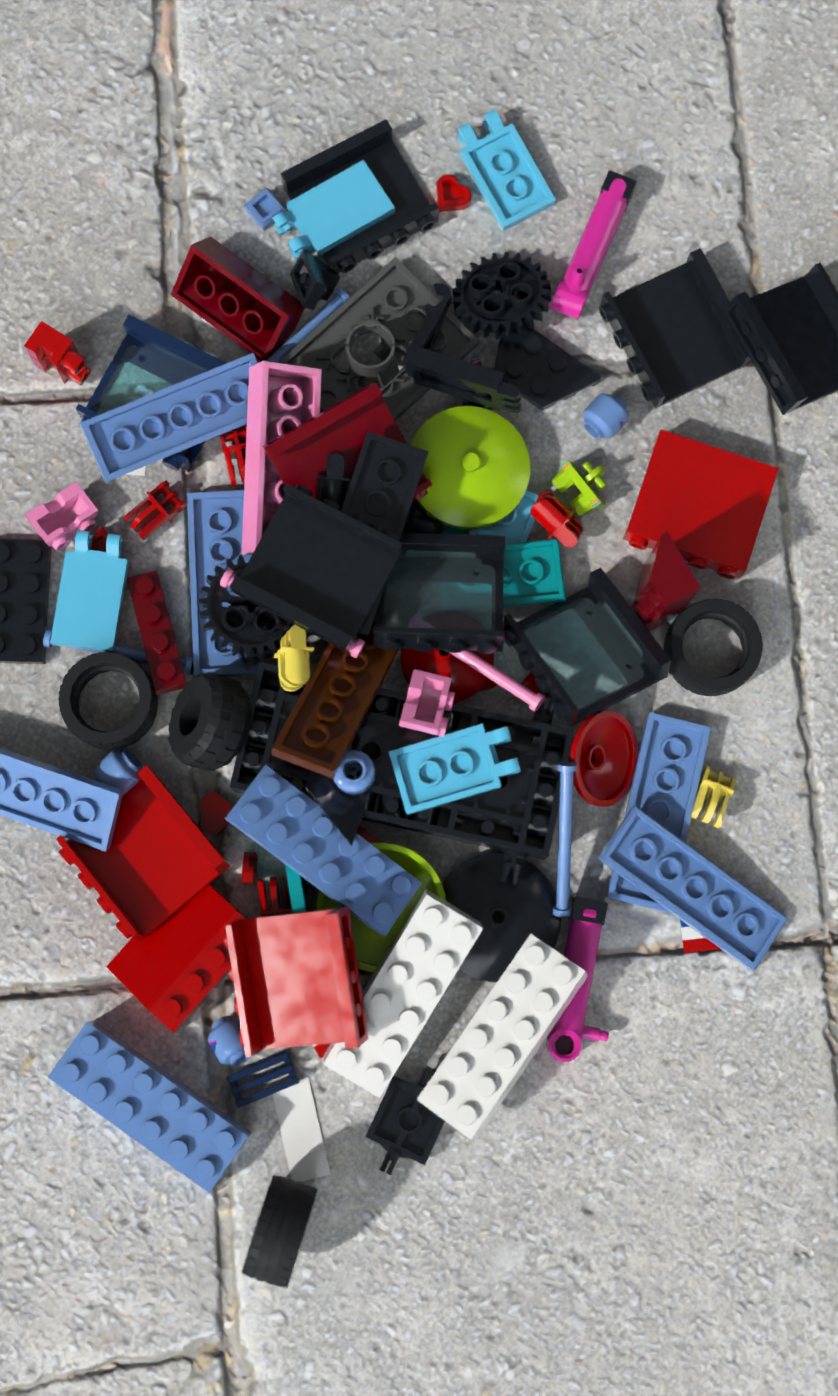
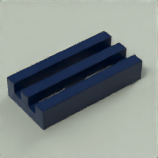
M288 1052L226 1077L237 1108L299 1084ZM283 1061L286 1067L243 1085H237L236 1081ZM285 1074L290 1076V1080L244 1099L242 1098L241 1093Z

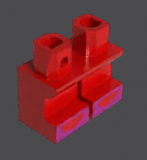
M43 321L39 323L24 345L36 367L45 372L49 365H52L57 370L64 384L70 378L82 386L91 373L90 367L85 365L86 358L79 354L73 340Z

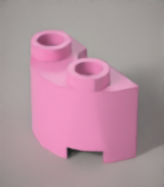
M75 482L60 491L51 502L41 503L24 515L48 546H53L56 551H60L71 543V539L76 536L77 530L91 532L97 526L94 519L97 516L98 509L79 484Z
M414 669L399 726L444 737L449 718L443 717L444 710L451 711L455 692L449 691L452 678Z

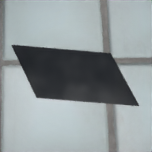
M311 770L305 788L352 846L366 807L356 795L341 791L335 784L334 779Z

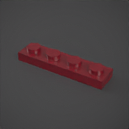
M157 570L127 578V583L155 692L157 695L183 689L187 682Z

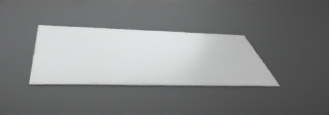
M309 1077L298 1079L299 1084L272 1094L291 1179L296 1182H303L331 1174Z

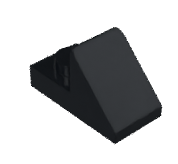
M304 249L290 273L302 306L310 310L315 309L318 301L328 300L340 280L338 273Z

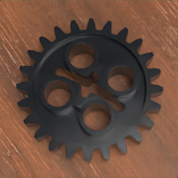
M508 252L504 253L503 258H498L497 254L493 253L492 260L489 261L482 256L480 265L471 262V271H461L463 279H456L457 288L452 290L454 310H456L457 319H462L463 327L471 326L473 334L482 330L483 338H486L492 332L496 340L499 339L501 333H506L510 339L512 331L515 330L520 335H523V327L525 325L533 329V319L542 321V312L549 311L548 302L552 300L550 280L547 279V272L541 271L540 263L532 265L531 257L521 261L520 253H517L513 259L509 258Z
M239 555L237 565H234L229 558L225 562L226 570L228 568L234 570V575L238 577L241 576L247 565L242 555ZM217 565L214 569L217 578L211 575L206 577V582L211 587L202 586L200 593L207 597L198 600V606L206 608V610L199 613V619H208V622L203 626V631L213 629L214 633L210 641L213 642L219 638L223 640L220 647L221 650H224L228 645L233 646L232 656H235L239 649L244 650L246 659L249 658L252 650H255L259 658L263 656L264 648L273 654L276 651L274 643L276 642L281 646V638L290 630V626L294 624L252 603L256 607L254 612H248V607L245 606L248 600L240 596L231 595L227 588L220 585L226 570ZM222 602L237 606L223 607ZM229 614H235L241 619L242 625L236 628L230 627L225 622V617ZM264 616L268 617L273 622V628L263 630L259 627L257 619Z

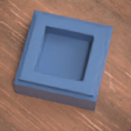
M267 187L244 205L245 211L263 231L275 223L273 217L276 214L286 212V208Z

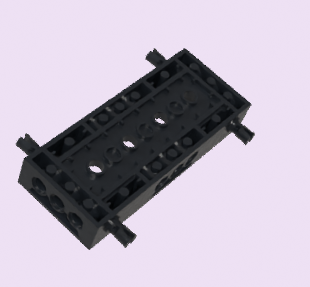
M259 662L250 698V725L247 730L246 739L236 757L230 788L236 793L243 794L263 766L267 765L316 802L305 788L311 770L272 755V747L306 686L305 684L293 692L285 691L280 686L277 665ZM379 688L348 751L357 750L362 752L365 745L376 744L381 750L379 758L373 761L375 768L374 782L364 793L356 795L366 807L362 820L500 850L505 855L498 881L504 883L510 868H512V885L519 886L524 857L527 858L528 856L541 860L549 857L560 803V772L557 770V763L569 761L575 730L552 724L554 709L551 699L546 710L544 709L543 700L540 707L534 712L533 720L452 704L451 711L444 710L443 717L449 718L445 735L479 724H483L485 733L507 726L511 741L494 746L499 763L517 758L521 772L506 776L507 784L501 789H494L407 815L389 751L439 736L399 726L407 694ZM360 771L356 774L357 779L360 777ZM348 775L351 780H354L353 776Z

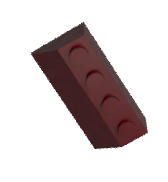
M211 236L191 244L170 294L250 354L254 353L255 357L261 362L266 361L286 342L294 332L305 310L299 300Z
M668 531L660 536L643 565L632 605L633 611L649 632L676 618L701 589Z

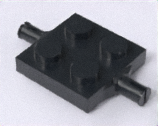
M427 1065L419 1083L407 1082L393 1075L365 1136L381 1144L387 1151L379 1170L385 1172L389 1161H391L386 1174L392 1175L399 1157L410 1158L425 1165L445 1120L416 1100L436 1072V1069L433 1068L427 1080L432 1069Z

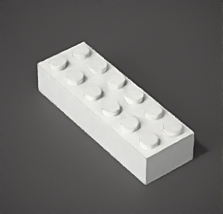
M425 889L362 991L369 1039L359 1048L346 1049L345 1042L330 1044L324 1053L323 1065L380 1098L482 932L481 922Z
M530 934L416 1100L467 1138L476 1141L588 977L586 971Z

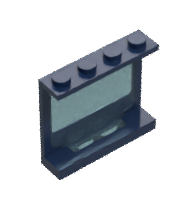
M128 315L123 324L127 333L87 406L84 407L78 404L76 411L82 419L81 422L224 365L226 362ZM206 441L163 458L162 463L172 470L179 471L181 468L189 472Z

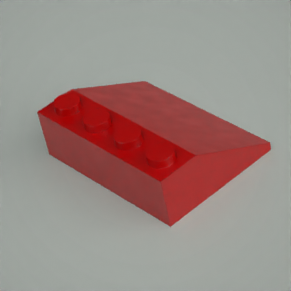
M209 884L141 942L131 938L106 967L158 1020L172 1032H177L229 974L231 961L229 949L226 948L224 943L225 925L237 919L247 917Z

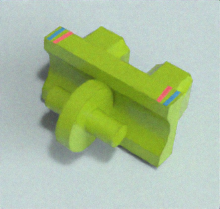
M566 459L560 464L563 469L558 472L552 482L562 494L566 493L574 485L581 491V494L569 503L572 508H576L575 512L579 516H583L593 509L600 510L606 505L591 486L594 483L600 491L607 486L601 478L606 472V468L603 465L594 469L589 461L585 462L581 466L587 474L584 477L572 461L570 462Z

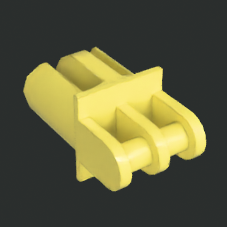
M293 625L281 638V648L273 656V658H278L280 686L288 692L297 691L309 680L310 654L314 651V647H306V631L296 625Z
M706 766L697 789V797L691 818L696 819L698 817L704 800H706L701 821L708 824L717 804H719L713 826L720 828L729 799L735 791L734 786L737 777L732 776L728 778L723 776L724 772L719 771L715 773L710 771L711 767Z

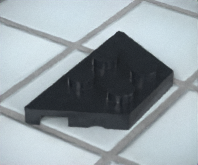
M525 325L523 327V335H520L515 330L512 331L510 339L506 333H501L494 369L504 373L508 384L517 386L520 389V396L541 411L554 406L559 400H566L576 395L578 391L586 387L597 385L601 380L600 375L534 328L531 329Z

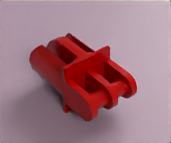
M245 425L246 429H233L232 432L220 435L231 486L237 485L232 459H237L243 484L245 482L244 457H246V443L240 444L239 439L246 438L247 425ZM235 441V445L226 446V442Z
M167 480L160 483L150 493L147 491L148 497L123 517L127 523H132L131 528L135 532H140L139 537L143 541L165 522L169 521L172 523V519L187 506L185 500L181 501L178 498L179 493L169 488L170 483ZM163 494L165 497L160 502H157L156 498ZM171 503L174 507L166 512L164 508Z
M544 491L541 493L530 509V514L548 531V540L554 535L564 546L571 548L577 544L583 532L582 524L573 516L576 508L574 507L572 510H569L551 492Z
M287 875L282 876L285 907H281L277 877H270L272 909H268L264 878L257 879L261 916L293 913Z

